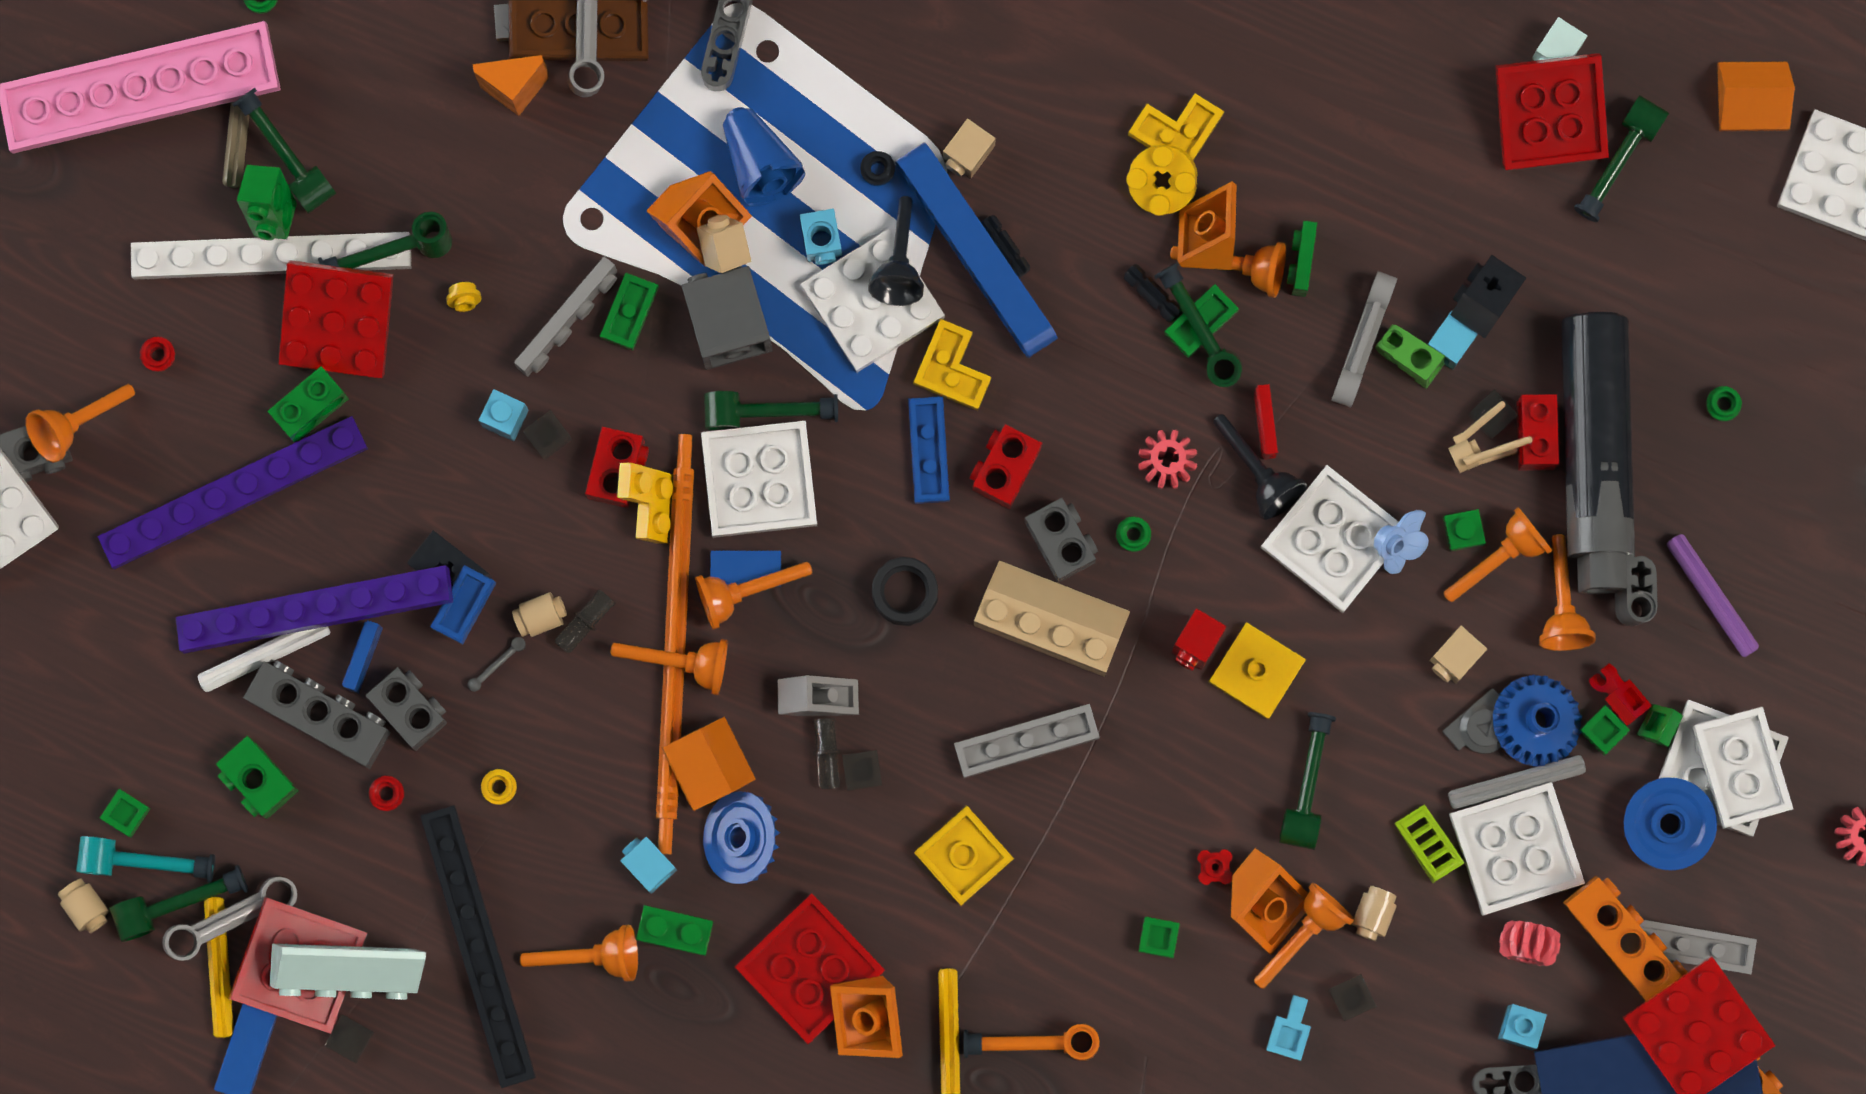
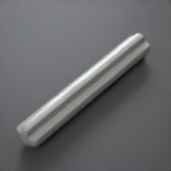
M1577 755L1559 760L1558 762L1548 763L1545 766H1537L1451 790L1448 793L1452 808L1459 809L1550 782L1553 783L1581 775L1586 772V766L1582 756Z

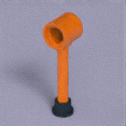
M1086 1024L1072 1026L1067 1032H1064V1036L982 1037V1033H968V1030H964V1059L968 1058V1055H982V1051L1064 1050V1054H1068L1074 1060L1087 1061L1097 1054L1100 1046L1097 1032ZM1081 1032L1088 1034L1092 1039L1091 1048L1084 1053L1075 1051L1071 1045L1074 1035Z

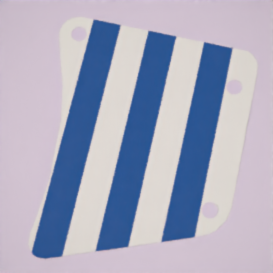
M734 3L724 8V13L732 18L738 17L743 12V5L741 3ZM752 5L731 85L723 91H712L705 86L702 79L701 68L712 23L566 205L563 215L564 228L570 239L584 249L659 274L681 286L688 283L687 279L694 275L707 273L708 277L721 274L703 266L669 236L647 213V209L670 185L711 171L752 215L743 225L752 262L741 267L749 266L771 341L794 358L830 392L837 394L838 399L854 410H869L879 403L884 394L897 348L856 373L801 287L802 282L833 263L816 265L815 261L808 262L800 214L834 208L842 256L835 257L836 261H838L887 229L895 237L899 199L902 196L911 197L913 204L907 257L920 276L935 223L899 172L895 161L925 142L946 172L947 169L939 149L926 135L766 13ZM727 33L721 34L716 40V46L722 50L731 49L735 44V38ZM765 40L775 42L779 48L777 59L770 63L761 61L756 54L758 44ZM717 57L716 71H709L713 81L717 82L719 77L726 76L722 71L723 59ZM735 108L753 109L803 164L805 177L802 182L787 195L784 190L773 195L776 201L770 204L748 206L740 196L723 129L726 115ZM873 151L887 153L895 164L893 178L882 186H874L867 183L861 175V162L867 154ZM876 163L871 167V171L876 175L882 174L885 169L880 163ZM588 208H596L603 214V223L596 230H587L581 224V214ZM819 231L812 237V242L818 246L827 245L831 240V236L824 231Z

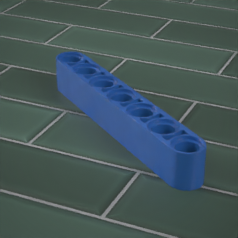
M923 142L897 159L895 164L899 172L1025 356L1030 358L1057 340L1058 337L1051 324L929 146Z

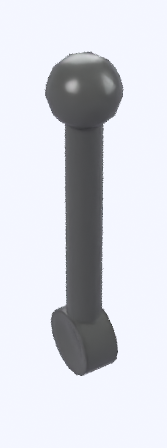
M521 637L514 638L511 643L512 646L477 678H472L468 681V689L473 692L478 691L481 688V683L516 651H523L526 646L524 639Z

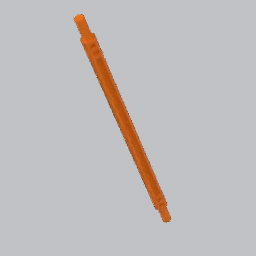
M690 434L678 435L677 468L673 469L664 651L685 654L694 485V470L691 469L692 435ZM666 665L663 666L656 819H659L658 849L663 855H672L673 820H677L679 782L662 747L681 738L684 668Z

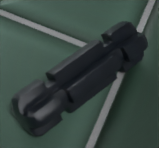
M991 215L984 219L981 224L1018 278L1026 275L1030 271V265L1024 256L1020 257V250L1007 231H1002V224L995 215Z
M1134 264L1125 272L1124 279L1132 287L1136 286L1137 292L1155 310L1159 309L1161 311L1160 315L1168 322L1174 321L1182 312L1179 304L1174 299L1170 300V295L1150 276L1147 278L1145 276L1146 272L1139 265Z

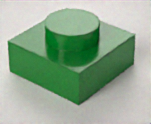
M1479 509L1443 517L1450 552L1486 544Z
M1652 704L1637 735L1648 742L1668 747L1684 715L1674 709Z
M1605 705L1579 731L1605 756L1630 729Z
M118 789L100 816V819L132 838L151 808L125 791Z
M1145 916L1138 952L1173 959L1180 923Z

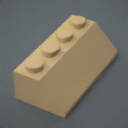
M999 560L975 617L974 626L1105 677L1130 611Z

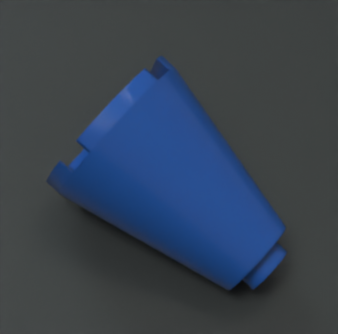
M738 107L726 115L723 129L740 196L744 199L745 203L748 206H762L776 201L773 195L784 190L786 195L792 192L805 177L802 162L753 109Z

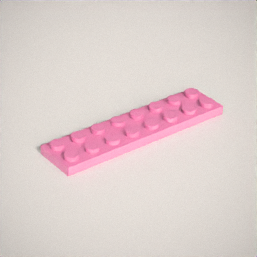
M262 21L1 83L0 106L9 151L14 154L234 102L253 88L257 90L255 92L256 96L280 91L281 88L268 24Z

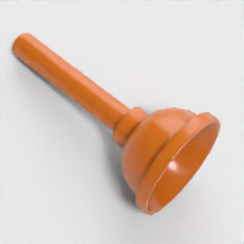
M1278 242L1276 245L1262 247L1255 253V256L1248 254L1245 257L1233 256L1232 270L1242 271L1243 275L1251 276V281L1256 288L1266 292L1268 297L1275 298L1279 293L1283 279L1286 245L1285 243ZM1178 246L1171 248L1170 257L1173 260H1178Z
M126 384L72 414L69 412L62 414L55 410H33L26 417L28 436L42 457L52 463L58 462L64 458L72 445L74 433L78 431L80 425L130 399L135 395V390L130 384Z
M1519 507L1513 510L1515 514L1506 525L1507 538L1501 542L1503 546L1444 591V596L1449 602H1454L1510 557L1514 559L1519 554L1525 557H1535L1544 552L1549 554L1553 551Z
M1556 534L1552 536L1557 606L1554 608L1555 615L1546 621L1543 634L1539 637V645L1544 649L1554 651L1582 649L1595 643L1596 634L1591 630L1587 620L1580 614H1577L1575 606L1571 604L1566 537L1562 534Z
M804 562L739 585L736 582L727 585L723 579L718 577L703 578L702 575L695 577L706 616L714 630L720 628L719 624L726 621L732 615L734 604L742 602V598L812 574V567L809 562Z
M721 639L720 642L704 644L700 647L698 653L689 651L688 655L620 643H613L610 653L613 657L684 668L685 672L694 674V679L700 686L711 690L712 695H719L724 675L728 641Z
M1312 882L1308 887L1310 892L1307 894L1304 902V911L1307 915L1301 921L1303 925L1254 978V982L1259 988L1264 989L1313 934L1318 935L1322 929L1335 931L1342 928L1346 923L1350 925L1355 920L1335 898L1316 883Z
M622 925L620 929L610 932L604 938L602 944L594 945L591 949L522 953L520 956L522 967L594 962L595 966L603 965L610 975L623 978L627 982L635 980L638 970L637 940L631 925Z

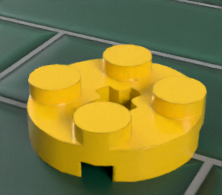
M1156 145L1145 149L1133 160L1126 179L1134 201L1145 211L1160 216L1181 210L1193 199L1197 189L1198 174L1194 161L1184 150L1174 146ZM1157 171L1161 174L1170 173L1171 177L1168 182L1171 186L1168 189L1164 186H1156L1155 181L1157 178L1155 173Z

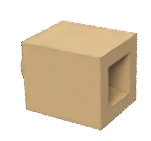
M967 118L943 150V159L947 161L944 165L955 175L962 177L965 174L971 179L995 147L996 138Z
M717 215L708 219L707 224L697 227L706 267L719 273H724L752 262L742 222L732 219L727 215Z
M1460 626L1429 661L1434 664L1432 670L1437 676L1447 683L1452 680L1456 684L1484 654L1487 648L1463 626Z

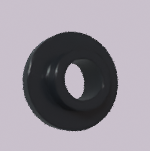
M870 152L861 162V175L871 185H885L894 176V161L885 152ZM876 163H880L885 169L882 174L876 175L871 171V167Z

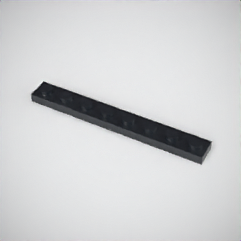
M453 805L421 815L501 1088H506L535 1079L534 1067L456 806Z

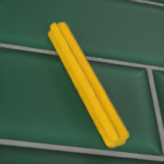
M211 897L204 900L205 919L225 909L224 899L221 897ZM226 932L207 941L213 1035L216 1038L231 1037L234 1031L232 1000L228 999L231 986Z
M946 968L940 969L938 972L941 1094H960L958 975L956 969Z

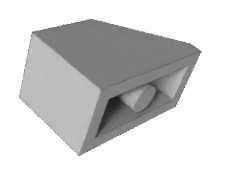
M809 675L778 679V714L792 716L859 715L858 680Z

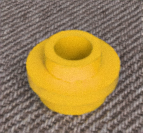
M460 282L452 285L448 289L449 294L446 297L447 305L459 312L474 309L482 299L480 291L471 282Z
M502 769L488 772L481 783V791L484 798L496 805L508 803L515 796L517 790L515 778L508 771ZM497 781H503L506 785L505 791L501 794L494 793L493 785Z

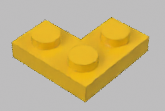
M1196 93L1177 122L1149 104H1146L1129 130L1128 136L1148 148L1156 145L1178 147L1184 150L1194 161L1222 118L1224 111Z
M940 319L913 385L978 411L990 384L991 377L960 364L973 332Z
M620 463L617 498L638 503L636 539L656 544L668 543L673 474L635 463Z

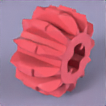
M1159 430L1157 433L1159 443L1153 438L1147 437L1145 443L1151 450L1144 448L1140 449L1138 453L1140 457L1148 459L1139 463V470L1151 469L1145 480L1149 483L1156 476L1160 479L1157 484L1159 489H1163L1165 480L1170 481L1172 489H1177V476L1187 483L1190 480V475L1185 470L1195 471L1197 468L1195 462L1187 460L1195 457L1197 450H1184L1190 443V439L1185 437L1178 443L1176 441L1178 431L1176 430L1172 431L1170 440H1166L1164 431ZM1166 452H1170L1173 454L1172 459H1177V463L1171 462L1170 467H1165L1162 465L1163 459L1159 460L1158 457H1164Z
M1856 807L1852 809V818L1848 815H1843L1840 818L1846 828H1836L1834 833L1844 837V840L1836 843V848L1841 849L1847 846L1849 849L1843 858L1848 861L1857 854L1856 864L1862 867L1866 863V843L1864 845V839L1858 837V833L1866 828V810L1863 815L1861 809Z
M1512 920L1504 925L1503 932H1501L1499 952L1504 957L1529 965L1550 966L1555 963L1557 954H1559L1561 934L1553 930V928L1543 926L1542 924Z

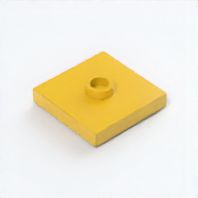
M1246 622L1209 680V683L1268 720L1306 659Z
M968 806L962 809L914 852L960 906L1014 860L1011 854Z

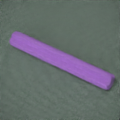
M1678 534L1667 542L1668 549L1740 655L1747 657L1759 648L1758 643L1683 534Z

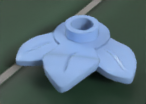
M1422 510L1411 511L1405 514L1396 526L1386 525L1376 534L1374 548L1378 551L1379 556L1384 558V569L1388 573H1400L1406 560H1414L1420 557L1427 549L1429 539L1425 533L1420 531L1426 512Z

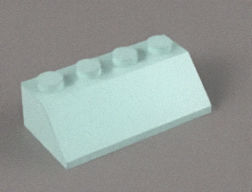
M272 944L270 987L279 989V995L301 996V990H315V996L336 997V991H350L351 998H372V992H386V999L405 1000L407 999V993H418L426 952L412 948Z

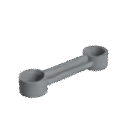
M577 0L576 62L569 71L567 82L570 90L580 97L593 96L599 91L604 81L603 68L596 62L598 0ZM589 67L597 74L598 83L590 89L579 87L573 78L577 68Z
M1377 271L1331 401L1350 408L1352 407L1385 311L1396 285V277Z
M271 877L261 885L258 893L192 926L179 924L170 927L163 936V949L173 959L189 960L198 953L201 944L258 917L266 897V891L273 882H282L290 889L291 896L287 903L290 906H293L296 902L297 889L293 882L285 877ZM187 930L192 933L194 945L187 955H177L169 948V938L174 931Z

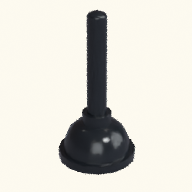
M902 196L899 199L893 256L889 258L888 262L882 264L869 279L868 291L873 298L879 302L894 306L916 303L923 297L924 284L917 270L909 264V259L907 258L913 200L909 196Z
M1223 414L1215 417L1213 420L1214 425L1256 476L1255 482L1259 486L1256 492V500L1260 508L1259 515L1264 520L1274 518L1291 507L1307 488L1306 482L1303 479H1297L1289 473H1275L1272 468H1266L1227 417Z

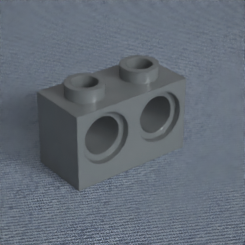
M1063 498L1026 516L1024 521L1057 583L1095 564L1096 558L1094 554L1098 552L1089 533L1084 536L1077 525V523L1081 522V518L1072 503L1066 505ZM1057 515L1064 520L1065 526L1058 532H1052L1046 528L1045 520L1049 516ZM1067 546H1075L1081 551L1082 557L1077 562H1067L1062 557V550Z
M397 667L366 694V697L404 740L417 751L447 724L442 717L447 711L433 696L427 700L421 694L419 689L423 684L410 670L404 674ZM396 685H403L407 690L405 699L399 703L391 702L389 699L390 690ZM419 711H426L430 715V722L423 729H415L412 725V718Z

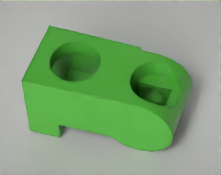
M1392 324L1375 346V349L1383 357L1398 365V368L1413 377L1415 382L1425 389L1428 388L1445 365V355L1397 325Z

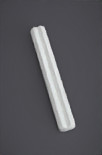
M329 627L276 637L200 673L198 681L205 692H209L260 668L264 661L271 663L330 634Z

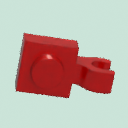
M1610 663L1600 670L1606 677V680L1599 673H1596L1589 679L1591 686L1595 690L1609 694L1605 700L1611 706L1615 715L1621 718L1627 726L1652 706L1630 679L1626 682L1621 679L1617 669Z

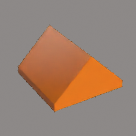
M542 55L473 64V71L480 88L518 116H520L549 79L548 70Z
M1718 62L1719 131L1790 130L1795 86L1788 62Z
M1233 181L1179 210L1178 263L1181 267L1232 270L1237 184Z
M725 716L662 747L692 811L756 780Z
M884 976L843 982L830 986L838 1055L900 1058L903 1056L895 986Z

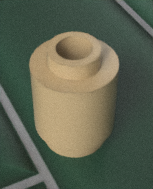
M551 592L519 604L518 609L512 611L514 621L522 637L529 634L533 637L563 625L562 617L567 616L561 597L554 598Z
M82 878L59 892L58 896L62 900L60 905L79 932L87 929L89 933H92L107 922L105 916L109 913V910L90 883L85 884Z
M1370 886L1368 893H1363L1354 916L1355 920L1352 922V925L1358 928L1356 934L1372 941H1376L1377 936L1385 937L1397 907L1394 904L1397 896L1381 888Z

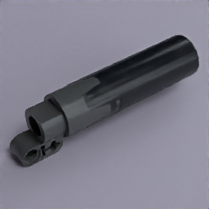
M1615 312L1572 314L1565 317L1561 322L1567 555L1569 558L1577 559L1578 593H1615L1616 616L1622 624L1632 627L1653 619L1657 613L1658 605L1656 567L1652 560L1645 556L1635 557L1629 320L1624 315ZM1632 569H1633V572L1639 573V579H1638V576H1637V575H1632V572H1631ZM1631 589H1633V591L1640 589V591L1632 593ZM1633 601L1638 602L1641 606L1642 612L1640 617H1637L1632 612L1631 604Z

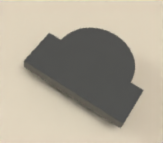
M1493 688L1442 731L1458 751L1466 746L1473 752L1489 754L1501 748L1493 728V711L1496 700L1499 697V694Z

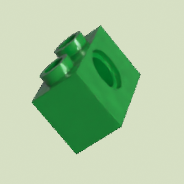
M246 736L216 763L222 771L217 775L230 791L237 788L245 798L241 803L254 817L260 813L262 817L268 819L299 791L249 736ZM253 771H261L263 774L261 786L256 789H249L246 784L247 776Z

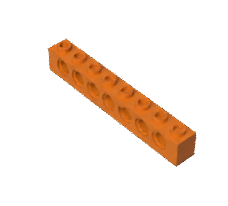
M1595 875L1563 903L1643 999L1647 1001L1686 974L1687 970L1678 960H1675L1673 963L1668 960L1663 954L1668 948L1654 932L1648 936L1641 928L1640 924L1644 922L1643 918L1632 905L1625 908L1620 903L1617 897L1621 892L1608 877L1602 881ZM1605 905L1613 906L1616 911L1615 920L1608 925H1602L1597 918L1599 909ZM1627 933H1635L1639 938V945L1633 952H1624L1621 948V939ZM1657 960L1662 965V973L1657 979L1649 980L1644 975V967L1649 961ZM1758 1067L1763 1094H1781L1779 1090L1783 1085L1770 1070L1764 1074Z

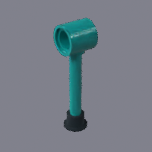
M87 836L80 837L76 872L112 876V869L116 865L192 873L194 877L205 878L209 883L213 880L215 854H210V857L196 856L195 859L119 852L115 848L116 840Z

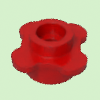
M1223 849L1219 853H1210L1208 850H1203L1198 854L1197 860L1201 863V873L1198 875L1200 883L1209 885L1211 882H1221L1226 885L1232 881L1233 873L1230 871L1232 854L1230 851ZM1217 864L1219 869L1214 871L1212 865Z

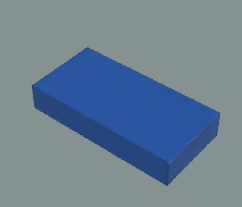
M711 551L710 577L723 579L727 585L734 582L739 585L781 570V551Z
M464 565L452 586L453 603L441 606L430 627L463 645L493 591L496 582Z
M369 620L364 623L342 683L343 687L348 691L357 694L360 692L383 630L378 623Z

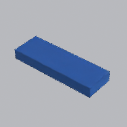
M943 397L908 399L915 504L950 502Z
M242 1004L214 1087L215 1091L224 1094H252L278 1017L277 1015Z

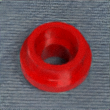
M152 337L142 345L140 359L143 365L151 371H165L171 367L175 360V349L167 339ZM157 349H162L164 357L159 361L153 360V352Z
M392 776L377 778L369 788V799L372 805L381 811L395 810L403 802L405 794L403 785ZM386 787L393 790V797L390 800H383L381 798V791Z

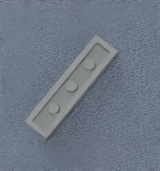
M605 256L600 260L514 361L518 370L528 377L532 371L538 373L549 360L547 354L556 344L560 347L571 335L572 330L569 328L577 318L583 320L591 312L595 305L592 301L600 291L605 294L617 280V277L614 276L617 273L615 264Z
M1090 704L960 741L954 743L963 777L967 778L1094 741L1100 737Z
M1644 920L1640 924L1648 936L1654 932L1668 948L1663 954L1670 961L1678 960L1681 963L1698 965L1712 955L1722 970L1752 974L1757 939ZM1627 933L1622 937L1620 942L1622 950L1624 952H1633L1637 949L1639 938L1635 933Z

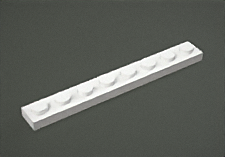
M409 232L289 236L287 240L275 238L270 241L260 238L136 242L131 243V277L135 280L286 274L289 260L319 264L318 258L322 257V260L334 256L339 259L411 234ZM411 250L353 269H411Z

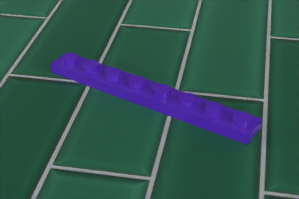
M351 416L97 537L111 567L115 570L368 450V447L355 419Z
M444 565L176 617L179 651L185 654L453 603L450 570Z

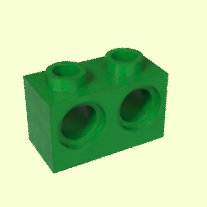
M246 165L237 202L253 235L268 241L275 238L287 240L297 203L281 169L278 167Z
M320 366L267 412L291 440L296 443L349 400V398L323 367Z

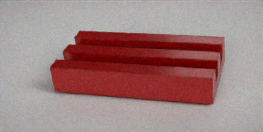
M1270 384L1257 385L1254 391L1261 456L1264 460L1276 459L1278 448Z

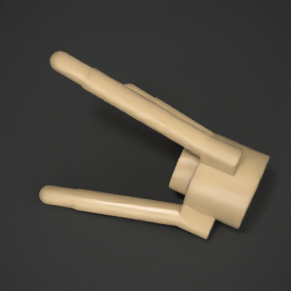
M1504 401L1491 408L1463 433L1453 437L1455 445L1448 449L1460 473L1478 465L1514 455L1518 452L1517 448L1532 442V437L1527 436L1483 452L1480 451L1475 439L1468 442L1467 439L1505 407Z

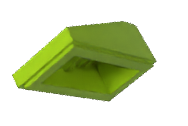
M1425 804L1394 823L1432 883L1464 864L1457 850ZM1424 818L1427 824L1410 833L1407 827ZM1432 830L1435 836L1418 845L1415 839ZM1439 841L1442 848L1427 857L1423 851ZM1447 854L1450 860L1435 869L1431 863Z

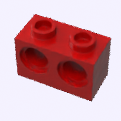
M1557 394L1521 395L1518 399V440L1527 436L1532 437L1531 443L1518 448V471L1554 470L1558 466Z
M1005 424L1001 432L995 429L986 445V448L991 451L985 463L980 460L977 462L969 479L975 481L972 491L1010 510L1042 449V442ZM1008 442H1016L1021 446L1022 453L1016 458H1009L1003 453V446ZM994 472L1001 473L1006 478L1005 485L999 489L991 488L986 482L988 475Z
M602 426L585 492L587 499L629 509L630 501L617 498L618 493L612 494L607 492L605 484L610 478L619 477L620 463L646 465L649 447L644 446L645 440L642 435ZM622 443L629 444L632 447L631 455L624 460L613 456L615 447Z
M1196 608L1171 652L1176 655L1175 662L1190 671H1193L1195 667L1202 671L1227 626Z

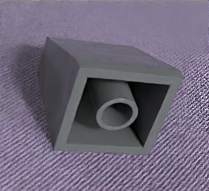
M739 266L708 277L707 273L694 275L687 279L688 283L682 284L706 370L773 352L771 339L749 266Z

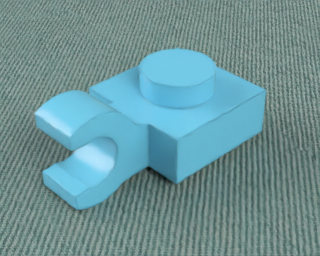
M1293 995L1287 1019L1276 1016L1266 1048L1267 1051L1301 1061L1311 1026L1301 1024L1308 999Z

